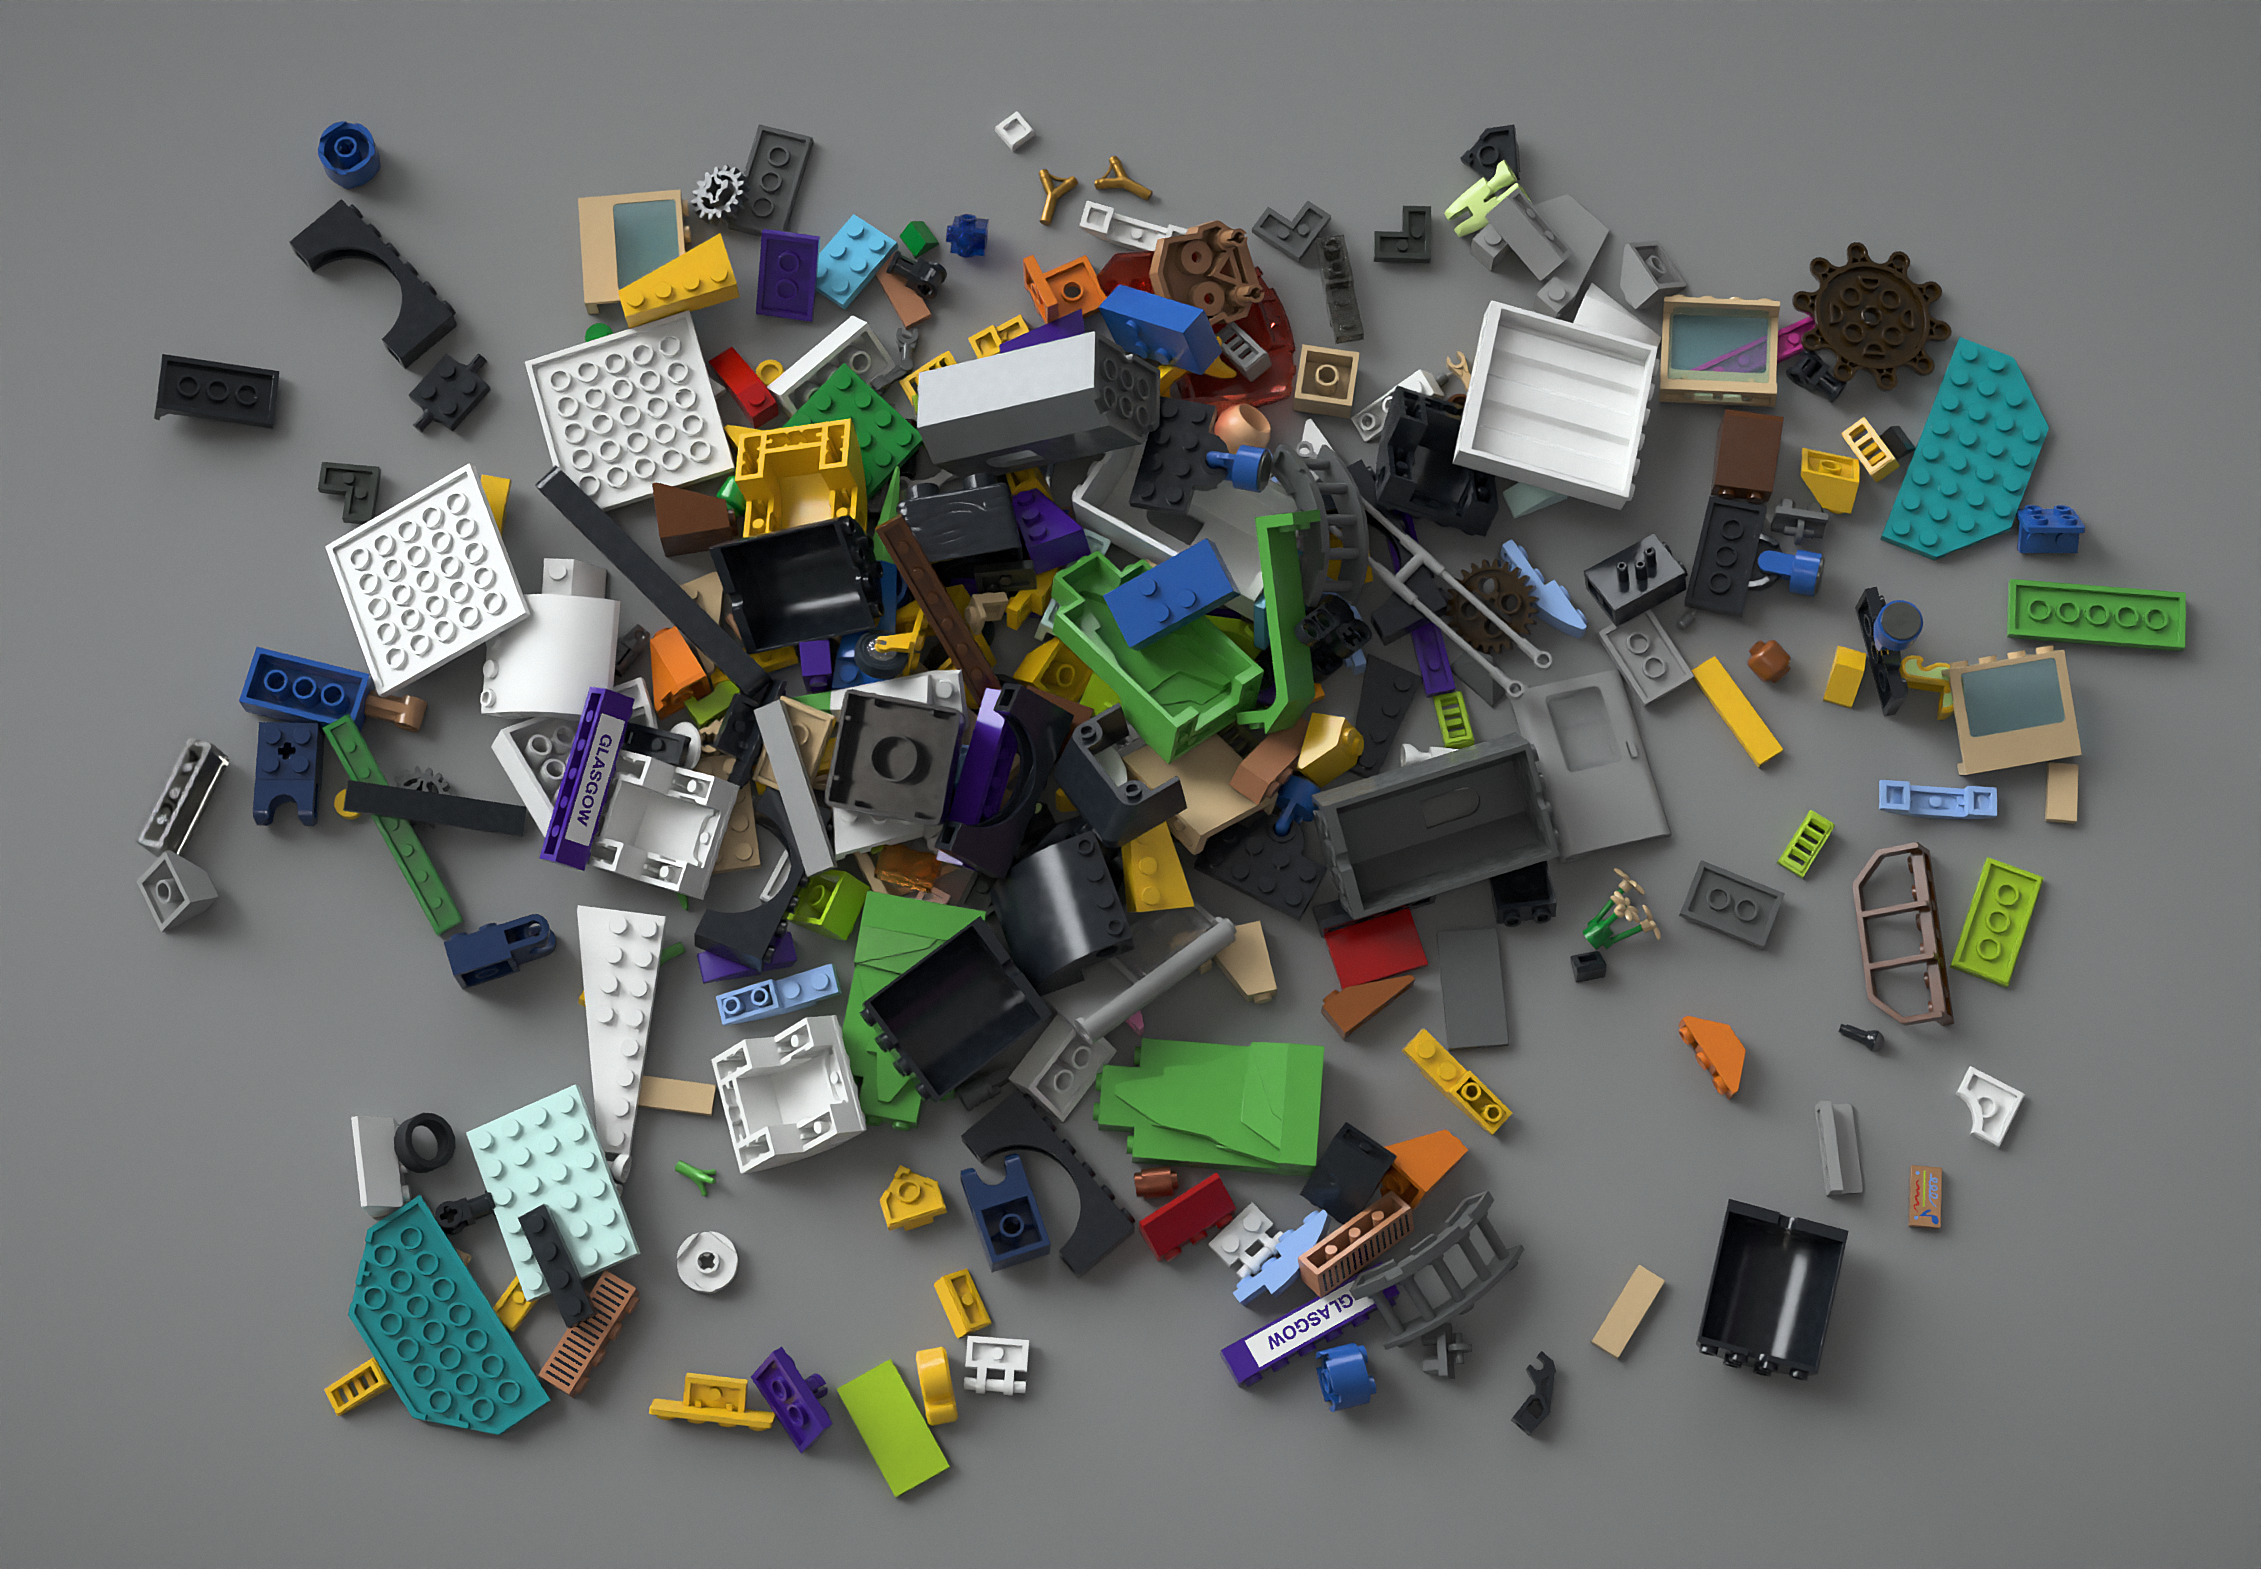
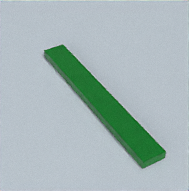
M350 714L323 727L326 736L351 780L390 786ZM371 815L436 935L439 936L463 923L462 915L410 821Z

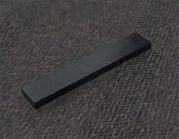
M348 780L343 811L522 837L527 807Z

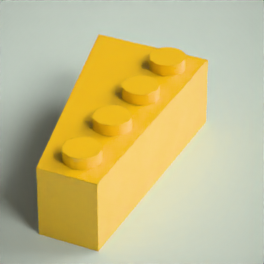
M721 233L618 291L629 329L688 310L692 312L740 297Z
M1166 821L1121 847L1127 912H1145L1195 906Z

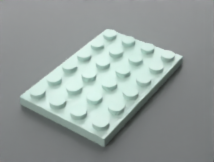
M578 1085L570 1086L466 1132L486 1190L491 1192L496 1206L494 1212L527 1302H532L551 1294L518 1220V1217L542 1204L549 1206L582 1280L641 1254Z

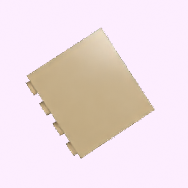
M1217 733L1170 764L1163 760L1149 745L1122 758L1126 767L1127 782L1139 780L1144 782L1149 789H1155L1175 776L1180 779L1187 809L1166 820L1169 831L1193 855L1203 851L1208 837L1261 809L1268 815L1272 814L1278 797L1276 792L1271 799L1266 796L1257 805L1229 785L1243 759Z

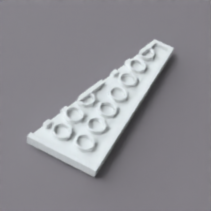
M578 905L577 916L597 1136L603 1152L631 1155L667 918L666 916Z

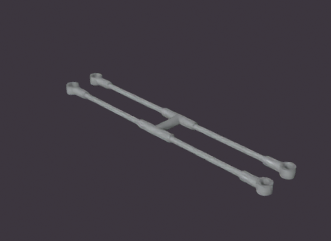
M1302 441L1298 443L1296 453L1300 458L1316 459L1317 454L1313 451V445L1310 442ZM1307 448L1310 452L1304 455L1300 453V449ZM1270 473V478H1269V480H1270L1271 482H1273V481H1272V477H1274V475H1273L1272 473ZM1273 482V483H1275V484H1277V485H1279V486H1281V487L1283 488V486L1281 485L1280 482H1278V483ZM1361 496L1364 509L1400 540V544L1414 555L1395 576L1381 563H1376L1368 556V565L1372 568V572L1409 605L1413 604L1490 673L1489 675L1506 690V696L1509 699L1519 700L1523 696L1524 685L1518 680H1512L1498 667L1491 665L1417 599L1418 596L1403 583L1424 564L1438 577L1441 576L1514 640L1518 644L1517 647L1534 661V667L1538 671L1544 672L1551 667V655L1548 652L1539 651L1526 638H1521L1445 571L1446 568L1408 534H1403ZM1328 526L1329 531L1343 542L1342 532L1336 526ZM1545 658L1548 660V664L1541 665L1538 663V659ZM1513 686L1518 687L1520 693L1513 694L1510 692V688Z

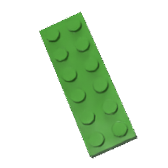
M2010 579L2008 582L2007 638L2183 651L2185 649L2186 592Z

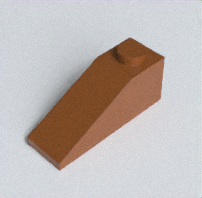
M1406 975L1346 987L1341 992L1334 990L1323 999L1324 1005H1322L1321 1013L1344 1040L1414 985L1415 978L1412 975Z

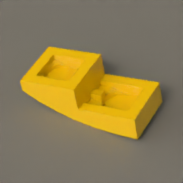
M1020 314L996 328L994 325H991L969 337L968 340L979 359L1000 354V344L1029 332L1030 329Z
M482 474L481 483L502 537L507 517L506 506L512 482L510 479Z

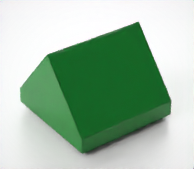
M910 221L900 234L901 240L915 259L939 245V242L924 221Z

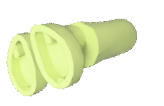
M1505 160L1498 163L1496 174L1490 181L1483 177L1465 191L1445 211L1444 214L1448 221L1456 219L1467 211L1471 215L1469 219L1454 229L1458 237L1466 236L1484 228L1489 223L1485 216L1516 188H1519L1531 202L1519 183H1515L1518 180ZM1512 185L1507 191L1497 197L1495 192Z

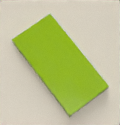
M1987 857L1949 967L2007 988L2044 877Z
M891 1359L837 1388L840 1397L895 1498L950 1468Z

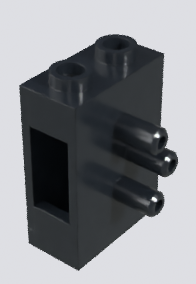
M1655 534L1642 539L1584 571L1586 589L1616 627L1685 591L1686 576H1688L1681 561L1676 562L1667 543L1664 541L1660 542Z
M1346 1122L1334 1136L1300 1195L1314 1206L1325 1210L1339 1223L1345 1224L1365 1210L1397 1156Z

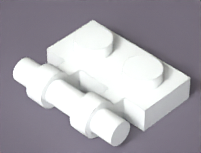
M1252 1202L1208 1246L1229 1268L1239 1260L1244 1266L1236 1274L1242 1280L1249 1275H1256L1262 1270L1261 1265L1272 1255L1275 1257L1279 1253L1275 1246L1280 1243L1278 1239L1283 1233L1279 1231L1273 1238H1270L1266 1232L1273 1226V1223ZM1259 1241L1263 1247L1253 1257L1249 1256L1246 1251Z
M968 1336L965 1368L977 1369V1378L965 1377L964 1389L976 1390V1393L985 1394L986 1391L1004 1392L1003 1395L1013 1396V1393L1025 1394L1026 1381H1015L1014 1375L1015 1372H1027L1029 1340ZM987 1370L1005 1371L1004 1380L987 1379Z

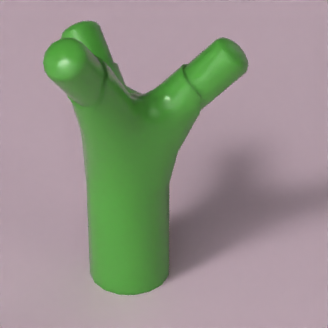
M681 942L662 950L660 967L668 960L685 953Z
M679 1160L675 1166L676 1172L695 1182L702 1196L708 1194L704 1182L709 1184H715L716 1182L714 1178L709 1177L716 1174L715 1169H698L682 1160Z

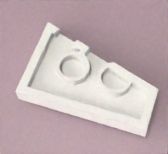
M835 807L832 810L836 861L844 859L845 855L857 851L860 854L869 852L875 846L883 844L891 846L923 837L924 824Z

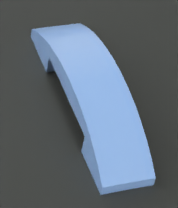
M1880 780L1879 810L1905 816L1934 819L1996 818L1997 788L1967 786L1965 789L1910 785L1908 781Z

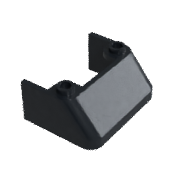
M1120 703L1080 724L1074 730L1054 768V776L1058 786L1103 845L1108 848L1122 847L1187 809L1181 782L1177 776L1153 790H1150L1144 782L1139 780H1131L1117 787L1095 759L1094 755L1130 735Z

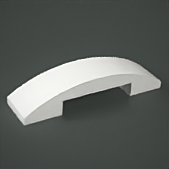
M1086 201L1079 225L1080 229L1097 238L1149 255H1154L1157 239L1185 235L1188 230L1169 224L1168 228L1126 217L1113 213L1114 208L1091 201Z

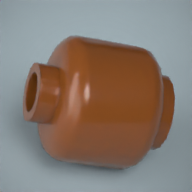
M1759 640L1748 650L1751 656L1748 658L1747 665L1762 682L1772 681L1776 683L1791 669L1789 666L1791 661L1790 655L1776 640H1769L1765 643Z

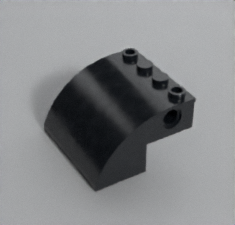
M1397 385L1387 412L1378 449L1375 474L1377 504L1390 511L1396 509L1408 513V515L1415 519L1425 518L1434 521L1441 527L1451 526L1460 529L1467 535L1474 536L1477 534L1485 537L1499 510L1495 484L1496 475L1453 464L1464 406Z
M1093 830L1051 845L1022 860L1008 870L1005 879H998L989 892L1014 964L1025 975L1040 997L1085 981L1082 968L1135 949L1133 934Z

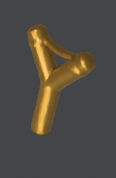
M1118 156L1110 157L1109 169L1103 177L1095 180V188L1101 190L1124 188L1138 197L1149 201L1153 191L1129 179ZM1112 169L1117 178H1107Z
M1042 169L1038 174L1047 198L1040 223L1048 226L1051 224L1058 199L1078 184V180L1074 176L1059 178L1051 175L1047 169ZM1052 179L1063 183L1055 188Z

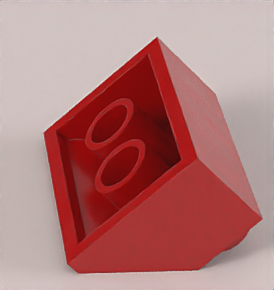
M1216 1172L1139 1221V1233L1158 1262L1163 1259L1169 1262L1182 1253L1181 1248L1191 1242L1194 1246L1207 1238L1208 1234L1206 1232L1217 1226L1218 1229H1221L1234 1220L1232 1215L1235 1214L1236 1207Z

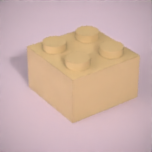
M1303 344L1293 410L1350 419L1360 353Z

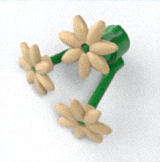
M1615 868L1613 870L1616 872L1615 874L1623 879L1618 885L1619 889L1614 892V895L1610 896V900L1599 913L1587 923L1588 927L1582 931L1583 935L1596 950L1601 946L1608 949L1623 939L1641 931L1645 933L1652 929L1659 941L1661 933L1657 928V924L1653 921L1650 909L1646 905H1642L1647 919L1640 922L1637 908L1630 906L1629 898L1622 896L1624 892L1628 893L1631 888L1644 895L1643 888L1636 881L1631 880L1622 870ZM1616 903L1618 906L1614 909V913L1606 920L1602 919ZM1625 916L1629 922L1632 919L1636 923L1640 922V925L1610 937L1614 932L1609 925L1616 919Z

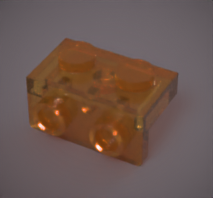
M900 843L890 846L884 844L874 871V878L931 894L936 879L941 874L942 862L936 860L937 856L931 852L911 850Z

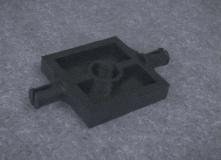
M446 353L408 395L424 412L413 423V426L422 433L432 421H435L454 431L491 390L489 385L476 374L487 363V360L480 354H477L468 365L457 362Z

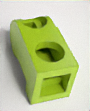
M730 680L722 681L716 686L714 692L697 702L694 696L684 701L685 710L699 729L708 727L716 719L720 721L726 715L734 694L740 693V689Z

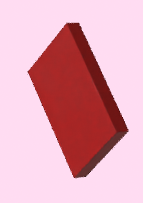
M1409 908L1324 934L1341 990L1346 987L1380 981L1428 966V961Z

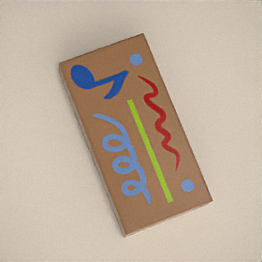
M1910 1166L1908 1227L1941 1228V1167Z

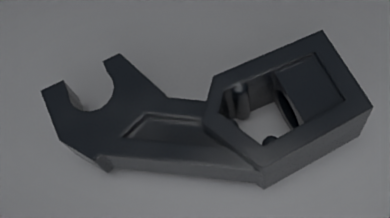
M1543 1351L1536 1357L1543 1363V1369L1536 1370L1532 1365L1526 1368L1535 1386L1534 1395H1530L1511 1419L1528 1436L1550 1414L1556 1368L1554 1361ZM1533 1401H1538V1406L1542 1410L1538 1419L1526 1410L1527 1406H1531Z

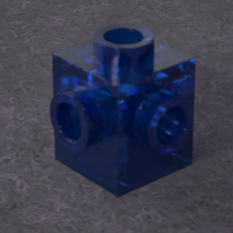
M972 214L955 216L952 226L948 225L946 232V242L951 243L950 253H956L964 258L973 257L974 255L985 256L989 219L977 218Z

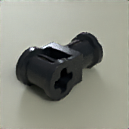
M898 250L895 252L886 271L889 274L894 273L906 279V287L914 290L921 298L928 300L934 299L937 296L939 284L943 283L947 278L946 269L941 264L929 262L921 257L915 262L901 255V252ZM927 284H928V285H929V288H928L927 291H925V288H926V286H927Z
M1803 349L1800 353V359L1793 367H1789L1786 370V375L1793 383L1806 388L1811 393L1816 388L1829 398L1830 403H1833L1842 393L1848 382H1838L1828 372L1830 366L1823 362L1819 355Z
M485 1190V1194L469 1200L465 1197L454 1202L446 1201L441 1203L436 1209L435 1219L446 1234L454 1235L460 1233L465 1227L475 1224V1220L490 1214L496 1216L494 1212L496 1206L491 1192ZM449 1213H453L454 1215V1221L452 1223H449L447 1221V1215Z

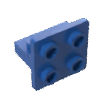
M2027 505L2024 509L2017 510L2016 517L2020 521L2017 545L2019 553H2078L2079 533H2085V526L2074 509L2065 505H2057L2053 509H2042V507L2037 505Z

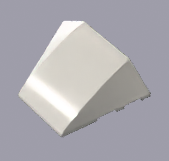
M1591 283L1575 317L1574 324L1655 347L1659 346L1661 337L1595 284Z

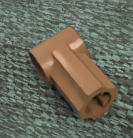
M371 690L365 702L364 714L367 717L394 723L395 726L406 731L419 732L428 703L410 695H403L402 698L390 695L383 698L378 695L377 691Z

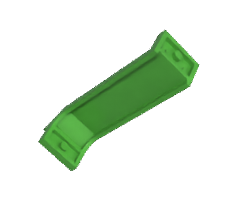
M1319 509L1255 517L1276 685V699L1272 706L1238 712L1236 715L1238 725L1249 724L1250 729L1265 728V734L1293 728L1315 697L1310 647L1302 644L1294 632V627L1306 617L1295 531L1310 529V522L1321 521Z

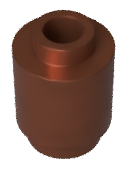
M1170 1165L1141 1169V1172L1134 1173L1137 1197L1144 1196L1145 1199L1173 1196V1190L1179 1189L1177 1171H1170Z

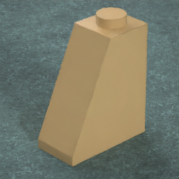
M1256 921L1235 926L1237 930L1234 934L1236 940L1212 957V959L1246 1002L1254 1001L1255 1004L1269 1002L1272 1000V996H1276L1277 986L1261 923Z

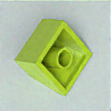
M831 869L812 877L807 889H801L798 895L801 898L795 914H789L787 920L827 938L846 941L849 934L853 931L859 912L865 905L867 891H870L871 887L846 871Z

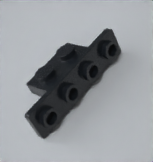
M772 679L769 682L760 704L740 693H735L713 742L712 748L736 759L727 781L740 786L739 789H742L750 780V769L763 748V738L754 710L777 701L781 696L786 695L785 687L787 682L783 679Z

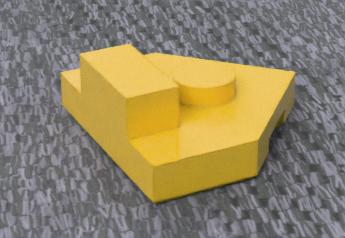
M902 1165L897 1169L893 1181L879 1200L889 1231L904 1227V1230L908 1231L933 1223V1217L947 1213L938 1182L928 1177L920 1176Z

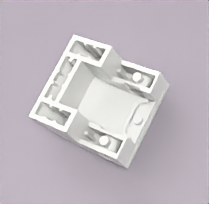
M524 594L523 596L531 616L485 641L487 651L486 662L483 666V692L480 697L482 704L481 714L507 719L547 716L567 721H580L590 687L606 688L613 691L620 601L572 595Z
M620 749L616 761V771L611 778L607 792V802L601 812L599 829L594 836L590 850L591 856L587 865L703 900L705 892L709 887V880L715 862L718 859V852L724 834L727 831V824L740 786L715 776L679 768L649 756Z
M836 1015L806 1017L775 1037L744 1039L711 1059L741 1174L781 1166L816 1155L838 1146L867 1130L865 1115L861 1110L858 1099V1088L854 1083L850 1069V1058L846 1054L842 1039V1028L839 1026Z

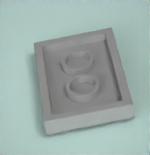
M1651 609L1618 627L1613 623L1597 633L1598 639L1643 708L1694 679L1693 673Z

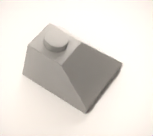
M1658 241L1632 242L1624 246L1620 287L1625 293L1626 301L1635 310L1651 308L1664 301V296L1671 297L1688 286Z
M170 850L165 851L136 881L161 932L168 931L205 912L219 898L215 886L205 870Z

